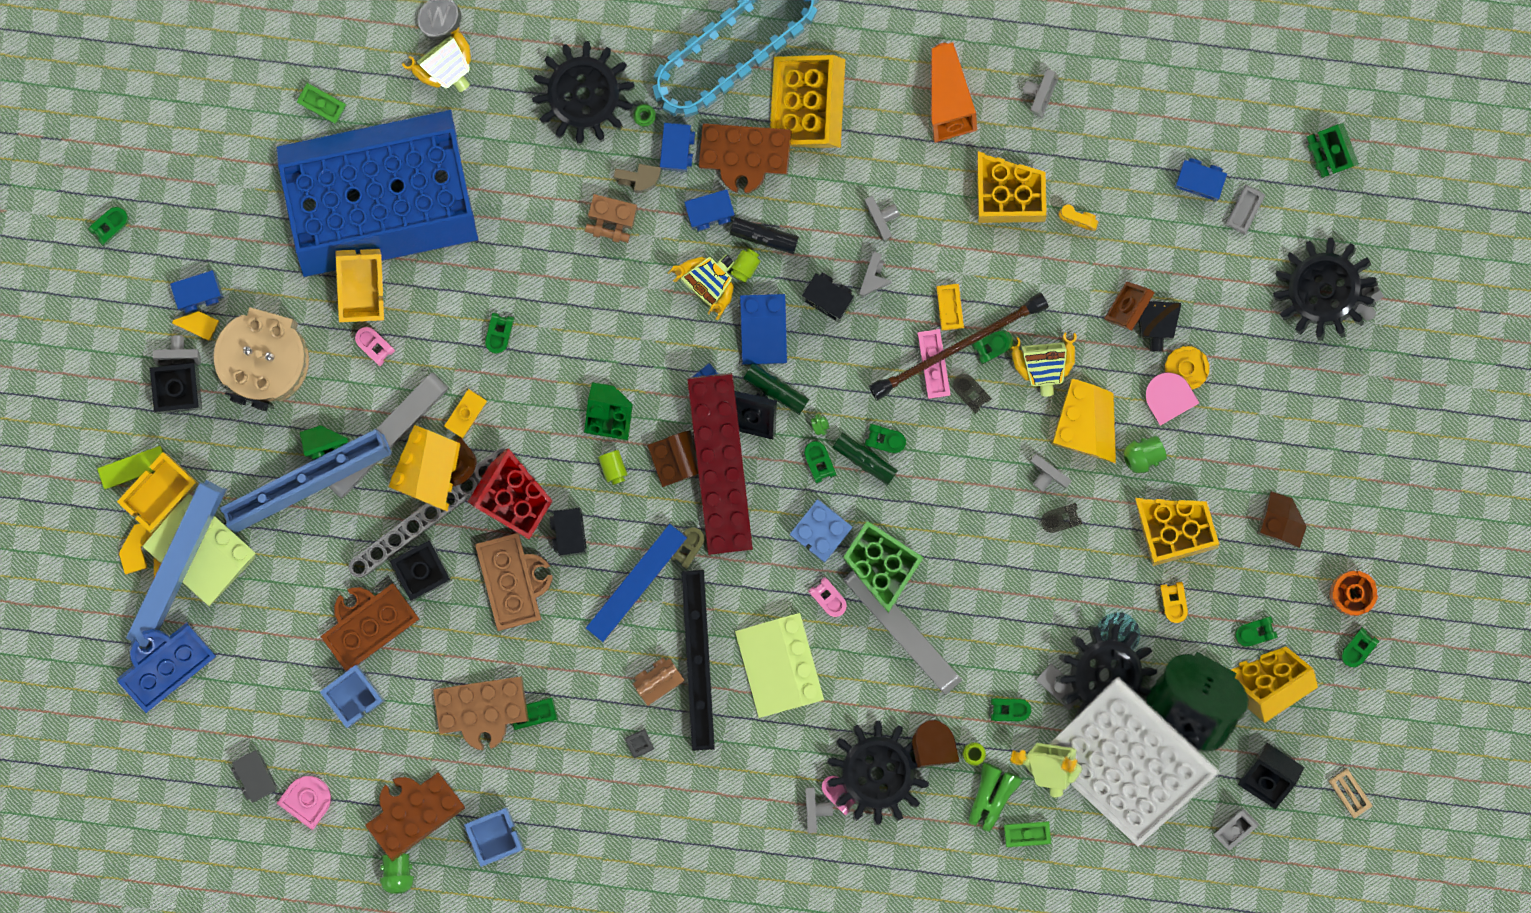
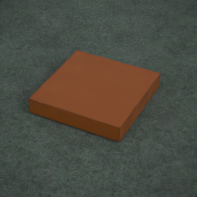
M1127 281L1104 320L1110 324L1132 331L1155 292L1149 288Z

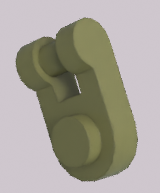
M695 527L684 531L683 534L688 538L671 558L673 561L676 559L682 563L681 566L688 569L704 543L702 531ZM683 546L691 550L688 556L680 552Z

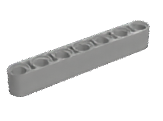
M433 372L376 429L385 435L390 450L449 389ZM379 461L328 487L342 499Z
M853 570L843 578L848 587L945 695L962 681L895 604L888 613Z

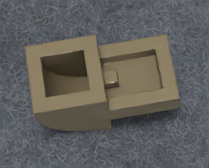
M639 164L638 172L615 169L614 180H617L618 184L630 187L631 183L635 184V193H644L656 186L662 170L660 167Z

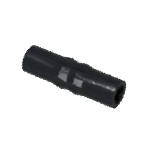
M737 217L734 218L730 231L731 236L793 255L799 236Z

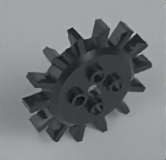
M585 41L583 44L582 57L574 58L571 48L567 44L562 45L566 61L558 65L553 58L546 56L544 58L546 65L554 71L551 78L535 75L533 79L537 84L548 87L546 95L532 97L533 104L549 103L551 107L549 112L541 116L540 122L546 124L557 117L562 122L557 128L555 135L559 139L565 135L568 127L577 129L575 138L578 145H582L584 142L585 129L593 128L596 138L600 142L605 141L604 132L600 125L609 121L614 128L621 130L623 126L620 120L613 116L616 108L625 111L633 110L631 103L619 100V92L635 89L634 82L618 83L616 79L618 74L626 70L627 64L621 62L610 69L605 64L611 55V49L608 47L602 51L598 60L591 58V45L589 41ZM581 75L586 77V80L583 83H579L577 81L578 77ZM581 88H587L590 91L588 99L581 100L578 98L577 93ZM600 88L603 89L604 93L602 96H597L595 91ZM565 94H572V99L566 101L564 99ZM583 107H590V112L584 114L582 112Z
M1329 237L1325 253L1317 254L1316 247L1311 241L1306 242V250L1309 253V257L1305 260H1299L1295 254L1290 252L1287 257L1290 263L1296 266L1293 274L1284 271L1276 272V277L1280 281L1289 283V290L1273 293L1276 301L1291 299L1292 305L1280 313L1283 320L1290 319L1293 315L1299 313L1302 318L1296 325V332L1301 335L1310 322L1317 324L1315 333L1320 341L1324 339L1326 325L1335 324L1338 335L1341 338L1345 337V328L1342 325V321L1348 317H1351L1356 324L1362 326L1364 324L1362 316L1355 311L1358 305L1362 304L1367 307H1375L1376 305L1373 298L1362 295V289L1378 286L1376 277L1361 279L1359 276L1360 272L1372 265L1368 257L1353 265L1349 260L1355 254V246L1350 243L1342 255L1334 254L1336 244L1334 239ZM1321 276L1323 280L1319 283L1315 282L1316 277ZM1339 280L1345 281L1343 286H1337V282ZM1329 285L1333 288V291L1329 296H1323L1320 293L1322 287ZM1313 297L1318 298L1315 304L1310 303ZM1338 301L1339 306L1333 308L1332 303Z
M1110 623L1107 639H1102L1100 629L1096 625L1089 626L1092 642L1086 645L1080 637L1073 636L1071 638L1072 643L1079 649V652L1075 658L1070 655L1060 654L1059 659L1066 664L1072 665L1070 675L1057 676L1056 682L1063 684L1071 683L1073 688L1072 692L1066 694L1061 699L1062 703L1071 704L1077 699L1082 702L1074 716L1075 718L1116 678H1119L1136 695L1139 692L1143 696H1148L1151 689L1141 685L1143 676L1156 675L1157 669L1151 667L1142 668L1140 662L1141 659L1152 653L1151 648L1142 647L1136 652L1131 648L1139 635L1137 632L1130 631L1123 642L1118 641L1120 625ZM1092 659L1095 660V665L1093 667H1091L1090 661ZM1115 659L1116 666L1112 667L1111 662ZM1106 668L1109 671V677L1107 680L1102 681L1100 679V672ZM1093 681L1094 687L1090 689L1089 683Z
M875 721L873 725L874 736L866 738L862 728L856 725L853 727V734L858 740L857 744L852 747L841 738L835 742L840 749L846 752L844 760L837 758L827 759L826 764L829 766L841 768V777L832 778L826 784L827 787L844 786L846 794L838 798L835 803L837 807L845 805L850 799L858 804L853 812V820H859L865 808L873 809L874 825L879 826L883 819L882 809L890 808L893 818L896 821H900L903 819L897 803L905 800L911 807L917 808L920 805L917 798L910 795L909 791L912 786L927 788L929 782L914 777V769L918 767L916 761H912L909 755L910 751L914 750L912 741L906 747L897 742L902 734V726L898 725L893 730L891 738L882 737L881 721ZM866 756H872L873 763H867L865 760ZM888 763L894 765L893 771L887 770ZM874 767H878L883 771V777L880 780H875L871 776V770ZM859 777H864L866 779V783L864 785L859 784ZM881 784H884L887 787V791L885 793L879 790V786Z

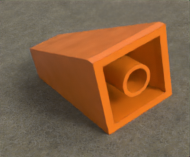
M953 42L940 43L932 48V130L935 143L977 131L976 111Z

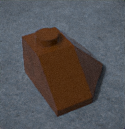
M1270 491L1257 534L1300 548L1307 526L1292 498Z

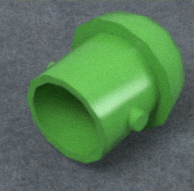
M1159 437L1142 438L1140 443L1134 440L1126 446L1124 459L1132 472L1146 473L1149 471L1150 466L1154 465L1157 467L1159 462L1167 459L1165 448Z
M404 853L393 862L387 855H383V865L380 867V870L383 871V877L379 878L383 889L392 894L404 893L410 890L414 882V876H410L412 864L409 861V854Z

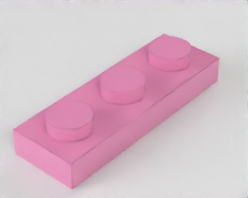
M940 329L917 333L923 362L943 350ZM944 358L939 363L931 367L929 366L926 370L924 369L928 399L951 395Z

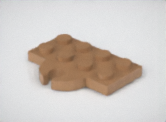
M519 533L475 544L497 630L502 631L542 620L536 598L545 594L550 588L553 575H547L545 579L538 580L534 573L538 567L549 568V563L538 555L524 554Z
M522 676L433 689L439 734L462 731L464 740L478 750H484V745L480 740L482 733L487 732L490 734L491 742L489 746L490 749H493L503 741L507 731V724L529 721Z

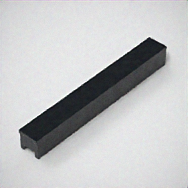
M704 570L682 571L692 751L714 750Z

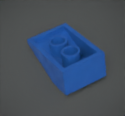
M785 294L740 295L742 365L753 363H787Z

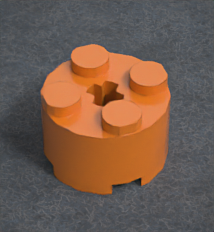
M1362 571L1345 572L1333 581L1330 587V601L1338 612L1347 616H1359L1367 613L1374 607L1378 599L1376 583L1368 574ZM1354 588L1357 589V591H1356V594L1358 595L1357 598H1356V597H1353V598L1350 597V595H1351L1350 592H1349L1350 589H1351V590H1353Z

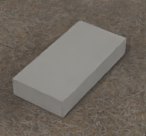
M1245 185L1225 225L1246 235L1265 194Z

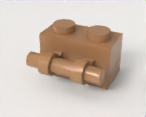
M594 194L588 217L597 222L596 225L586 224L585 232L593 234V237L600 238V236L613 239V242L619 243L622 241L628 243L630 234L623 233V227L633 230L638 206ZM603 224L616 225V229L603 228Z
M664 657L653 664L654 669L647 673L644 670L634 677L636 682L633 685L647 706L685 681L670 658L668 660H665Z

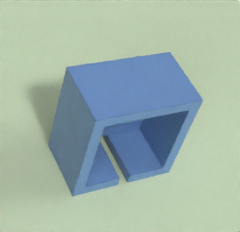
M817 499L790 533V536L805 548L808 544L812 547L809 551L825 563L853 527Z
M359 665L353 666L320 691L346 728H350L365 717L364 711L370 713L385 702Z
M508 807L464 824L480 867L524 849L518 831H512V827L515 824Z

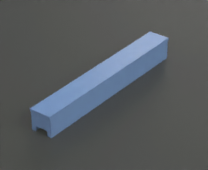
M375 429L221 507L220 510L224 513L227 521V528L237 533L391 455L392 452L385 435Z
M205 480L204 484H199L126 637L130 641L134 638L137 639L139 646L143 649L149 648L151 641L144 639L141 632L152 629L160 630L227 490L208 480Z

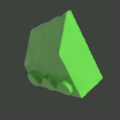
M866 521L843 557L888 613L924 558L868 521Z

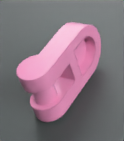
M363 327L356 333L355 340L357 345L379 366L384 363L383 360L389 354L392 355L396 351L370 327ZM377 344H380L383 348L376 354L372 349Z
M826 577L820 580L821 583L817 587H812L808 590L828 615L839 617L846 611L845 599ZM828 590L831 595L824 600L821 594Z
M828 776L822 782V791L837 807L835 803L843 792L846 793L843 785L827 787V781L832 778H839L837 776ZM850 799L845 805L837 808L844 815H847L850 812L849 809L856 802Z

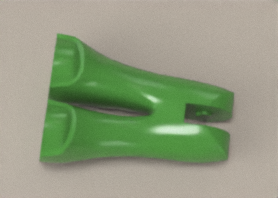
M983 762L980 785L968 823L976 826L978 820L982 817V811H985L988 815L985 817L982 829L990 832L1005 804L1021 785L1023 779L1005 771L992 802H989L1002 769Z

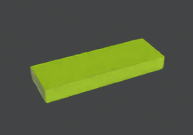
M162 446L97 468L104 490L137 479L146 470L151 473L156 472L149 466L162 454Z

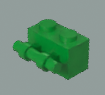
M1344 123L1317 132L1320 138L1318 142L1315 134L1306 136L1309 143L1307 146L1309 152L1312 151L1316 162L1314 166L1316 171L1319 170L1321 178L1330 175L1328 166L1331 167L1332 173L1335 174L1359 165ZM1321 147H1323L1328 160H1324L1320 150Z

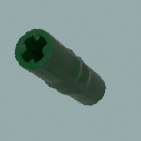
M754 363L743 378L764 394L772 397L798 415L801 414L810 400L791 388L787 383L782 382L778 377L769 374Z
M843 432L832 447L854 465L859 466L863 471L871 474L887 486L898 471L876 453L871 452L867 447L859 444Z

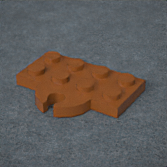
M703 123L699 168L721 170V178L724 184L736 193L739 191L736 182L738 178L744 176L748 179L744 192L746 194L751 193L761 186L766 174L788 175L792 130Z
M394 583L376 596L369 590L361 587L347 589L357 599L353 607L345 605L342 595H339L334 609L338 624L320 637L346 672L353 666L359 665L420 620Z
M439 772L421 785L407 777L393 779L395 786L402 789L401 794L398 796H391L387 785L382 788L380 806L383 812L365 826L392 862L465 809L463 803Z

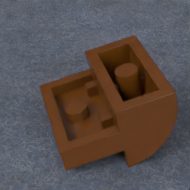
M691 430L647 445L662 487L699 475L695 441Z

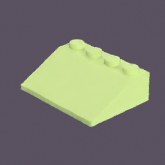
M190 494L173 509L143 545V548L160 563H162L193 498ZM214 516L182 583L210 607L255 559L256 553Z
M800 613L735 631L759 718L824 700Z

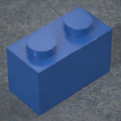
M664 123L660 160L661 170L687 172V168L692 167L693 154L689 153V147L694 145L695 132L691 131V125Z
M1189 158L1188 161L1184 160L1174 188L1217 202L1220 198L1227 173L1222 172L1223 169L1218 166L1210 165V168L1201 165L1202 162L1196 159Z
M727 189L684 202L692 230L697 229V232L710 229V225L718 223L719 226L731 223V218H735Z
M213 270L170 283L177 308L180 311H185V313L198 310L197 306L206 304V306L218 304V299L224 298L216 272Z

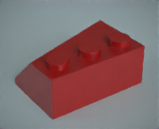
M509 448L489 465L468 500V503L529 540L553 502Z

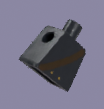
M1150 301L1146 306L1138 323L1140 338L1150 339V352H1163L1164 340L1174 339L1181 303Z

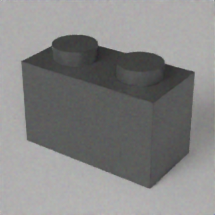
M255 750L232 762L234 766L231 768L236 780H241L244 786L241 790L246 800L250 799L253 803L279 790L259 750Z

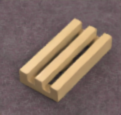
M1348 768L1328 780L1353 818H1356L1373 806ZM1347 776L1365 803V806H1361L1342 777ZM1336 781L1340 782L1342 787L1345 789V791L1357 807L1358 811H1354V809L1352 808V806L1350 805V803L1348 802V800L1336 784Z

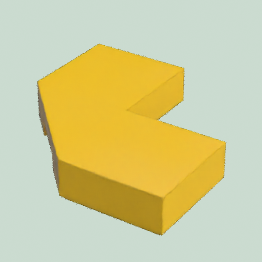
M140 523L133 526L119 552L125 575L148 568L142 547L153 533H150Z

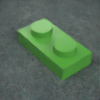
M309 83L306 84L297 100V104L335 125L347 106L345 103Z
M1049 821L1004 825L1006 848L1051 844Z

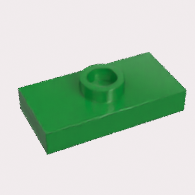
M548 698L526 704L529 721L512 724L514 730L558 720L554 699Z

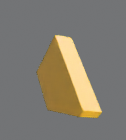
M198 311L175 319L172 323L211 341L220 321Z

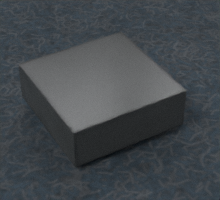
M646 729L625 738L634 758L654 750Z

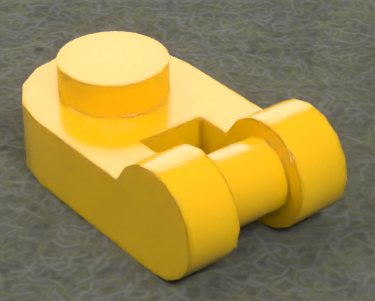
M1065 205L1059 211L1060 220L1089 231H1096L1099 221L1096 220L1095 215L1088 212L1078 213L1071 205Z
M1175 582V585L1167 586V584L1160 585L1166 618L1172 623L1183 622L1188 615L1183 582ZM1177 594L1178 600L1170 601L1169 595Z

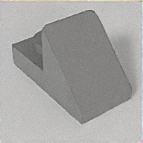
M873 251L859 293L860 297H865L890 285L892 282L875 276L876 273H881L884 261L880 260L882 256L880 253Z
M1244 808L1239 809L1231 819L1214 833V836L1230 851L1256 829L1259 823Z

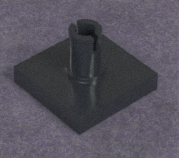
M734 390L739 432L773 440L776 434L777 401L769 399L764 393L760 397L761 393L751 395Z

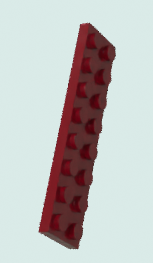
M732 373L689 377L687 380L708 555L753 550Z

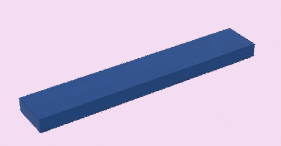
M670 523L588 624L586 629L604 642L688 537Z

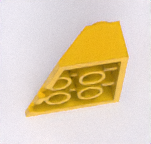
M978 151V223L1045 222L1046 172L1025 165L1014 164L999 157H991Z
M1072 378L1051 445L1116 464L1113 392Z
M414 425L388 487L448 512L447 494L452 491L453 484L450 483L451 473L456 470L460 443Z
M1135 498L1140 524L1153 566L1218 549L1219 541L1207 501Z
M1287 646L1263 654L1256 661L1250 663L1247 660L1239 663V667L1231 669L1236 673L1235 679L1240 681L1246 691L1248 709L1264 723L1318 688L1314 669Z

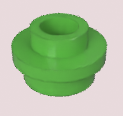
M642 104L634 110L633 118L639 126L647 127L655 121L656 114L650 105ZM642 112H647L649 117L643 120L640 115Z
M816 414L815 418L811 419L816 435H827V429H830L827 418Z

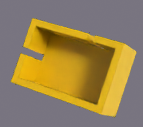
M363 249L360 250V254H356V250L335 251L339 322L384 320L381 250Z
M164 452L149 466L156 472L152 474L146 470L117 501L131 516H135V519L150 533H154L173 509L200 484Z

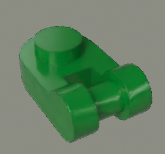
M112 207L97 219L88 230L92 235L95 234L99 238L98 242L102 246H105L128 224V214L120 207ZM104 224H107L110 227V230H108L106 233L102 229V226Z
M492 313L485 341L486 347L491 353L501 354L507 349L515 317L508 316L505 318L499 316L500 314ZM497 325L505 326L504 332L496 331Z
M1000 330L972 344L974 351L977 350L980 356L979 361L983 365L1009 351L1013 346V338L1006 330ZM989 344L992 349V352L988 353L985 348V345Z
M874 424L869 425L868 431H870L868 439L865 440L864 446L892 454H897L904 450L906 439L902 433ZM879 434L885 435L883 443L877 442Z
M817 441L809 443L805 448L804 454L815 483H820L822 479L829 476L830 478L837 476L824 444ZM824 462L826 468L818 471L816 465Z
M1266 617L1238 627L1235 633L1237 643L1248 647L1278 638L1277 632L1273 630L1271 624L1273 623L1272 617ZM1263 626L1265 635L1259 636L1257 627Z
M1361 627L1341 653L1342 662L1348 667L1355 668L1360 666L1378 645L1379 640L1369 636L1367 630ZM1360 640L1366 644L1364 650L1357 645Z
M991 698V705H993L991 721H1025L1031 715V706L1026 700ZM1002 705H1009L1008 714H1002Z

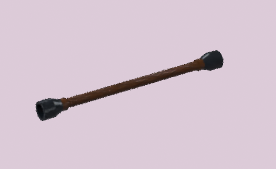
M1040 292L1032 296L1016 312L1014 311L1001 318V320L999 319L986 326V328L966 337V339L964 338L959 343L954 344V346L951 345V347L944 349V351L942 350L939 354L934 355V357H929V359L924 360V362L922 361L919 365L916 364V366L909 368V370L907 369L904 373L899 374V376H892L870 384L869 389L875 400L878 401L887 396L899 383L909 379V377L911 378L924 371V369L926 370L929 366L931 367L939 363L944 358L946 359L959 352V350L961 351L974 344V342L979 341V339L981 340L994 333V331L996 332L1006 326V324L1009 325V323L1016 321V319L1018 320L1021 316L1026 317L1029 314H1037L1049 308V305Z

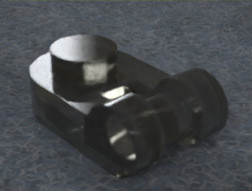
M960 374L953 381V390L974 414L980 411L979 407L992 399L974 378L968 374ZM975 391L979 396L973 401L969 395Z
M1070 504L1044 513L1040 520L1043 530L1048 533H1056L1082 525V520L1078 518L1076 511L1078 510L1077 504ZM1068 513L1070 521L1064 523L1062 514Z

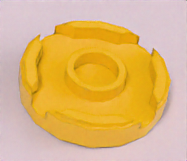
M1182 346L1175 349L1167 357L1165 372L1182 376L1188 382L1191 389L1194 390L1206 381L1209 374V362L1206 355L1199 349L1192 346Z

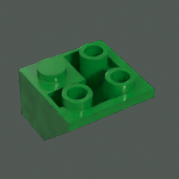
M592 382L587 403L584 433L628 440L633 404L615 386Z
M322 425L299 432L305 457L312 460L351 442L350 439Z

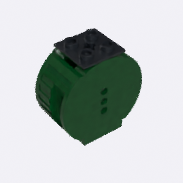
M1196 652L1195 655L1182 654L1175 656L1168 662L1164 673L1158 678L1149 692L1146 704L1196 751L1206 752L1217 750L1226 743L1236 728L1238 720L1247 711L1248 697L1240 681L1235 679L1236 673Z

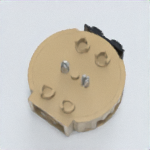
M249 307L247 316L241 315L235 318L222 330L215 344L214 365L222 384L241 395L238 396L225 392L230 397V401L244 406L246 402L252 403L251 407L267 412L268 408L274 409L267 402H281L292 396L300 388L308 372L309 353L304 338L297 331L298 323L295 320Z

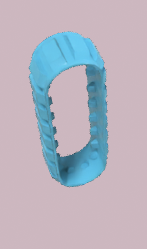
M758 0L737 1V8L734 10L728 8L720 15V21L717 24L712 21L702 29L703 35L699 38L694 35L685 43L686 48L681 52L678 49L667 57L668 62L665 66L659 65L654 74L657 84L652 86L656 102L662 101L664 104L663 110L673 116H676L677 113L684 114L685 118L698 114V109L702 106L707 109L717 101V94L721 92L724 95L734 87L733 82L737 78L741 81L752 73L751 67L755 64L760 67L769 60L768 54L770 52H779L787 45L786 40L789 37L794 40L803 33V26L806 23L812 24L818 10L814 7V4L819 3V0H804V2L811 1L810 9L803 8L801 14L804 17L797 23L792 20L787 24L789 29L779 37L773 35L770 38L772 43L762 51L758 48L752 52L753 58L744 65L739 62L735 66L736 71L728 78L720 77L717 80L719 85L709 93L706 90L701 92L702 98L695 103H692L691 100L686 101L685 106H678V101L673 98L669 102L664 98L665 95L669 94L667 87H660L662 80H669L671 75L668 71L675 65L678 68L684 65L682 61L692 52L695 54L701 51L700 46L710 38L713 40L718 38V31L727 24L732 27L737 23L735 18L745 10L748 13L754 9L752 4Z

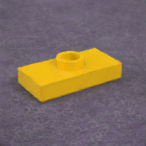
M959 284L936 286L941 331L964 329Z
M468 389L444 427L459 437L464 438L488 401Z

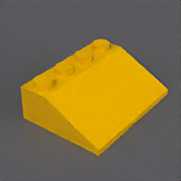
M835 55L774 57L770 128L792 130L790 147L841 148L846 59Z

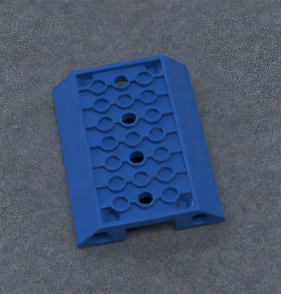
M452 110L277 146L278 167L295 249L303 277L336 271L335 251L356 250V254H360V250L380 249L381 259L384 261L479 240L461 162V153ZM439 171H445L448 174L446 182L438 183L435 180V176ZM400 180L404 183V188L401 192L392 191L391 185L394 181ZM358 190L360 193L359 199L355 202L349 201L347 197L349 191ZM307 199L315 200L316 207L314 210L306 211L304 209V202Z

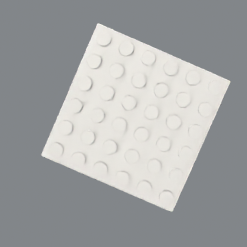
M1116 678L1049 743V745L1076 749V760H1078L1077 763L1082 767V771L1071 785L1137 846L1141 845L1219 772L1119 678Z

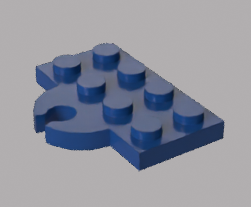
M187 622L170 636L163 631L155 629L141 632L144 639L151 641V645L147 649L140 648L139 642L135 638L131 642L129 653L133 666L117 678V682L145 713L216 657L215 653Z

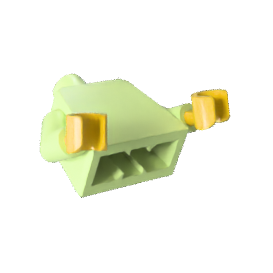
M1036 743L1028 754H1026L1025 750H1021L1019 753L1013 750L1010 758L1013 764L1025 765L1038 786L1049 788L1051 797L1062 796L1063 790L1067 789L1071 783H1074L1082 771V767L1077 763L1078 760H1076L1075 748Z

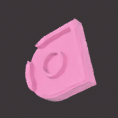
M1165 372L1155 376L1150 381L1146 390L1147 404L1160 426L1199 404L1188 382L1182 376L1175 373Z
M304 776L290 784L277 804L311 830H314L330 807L331 792L323 780L314 776Z

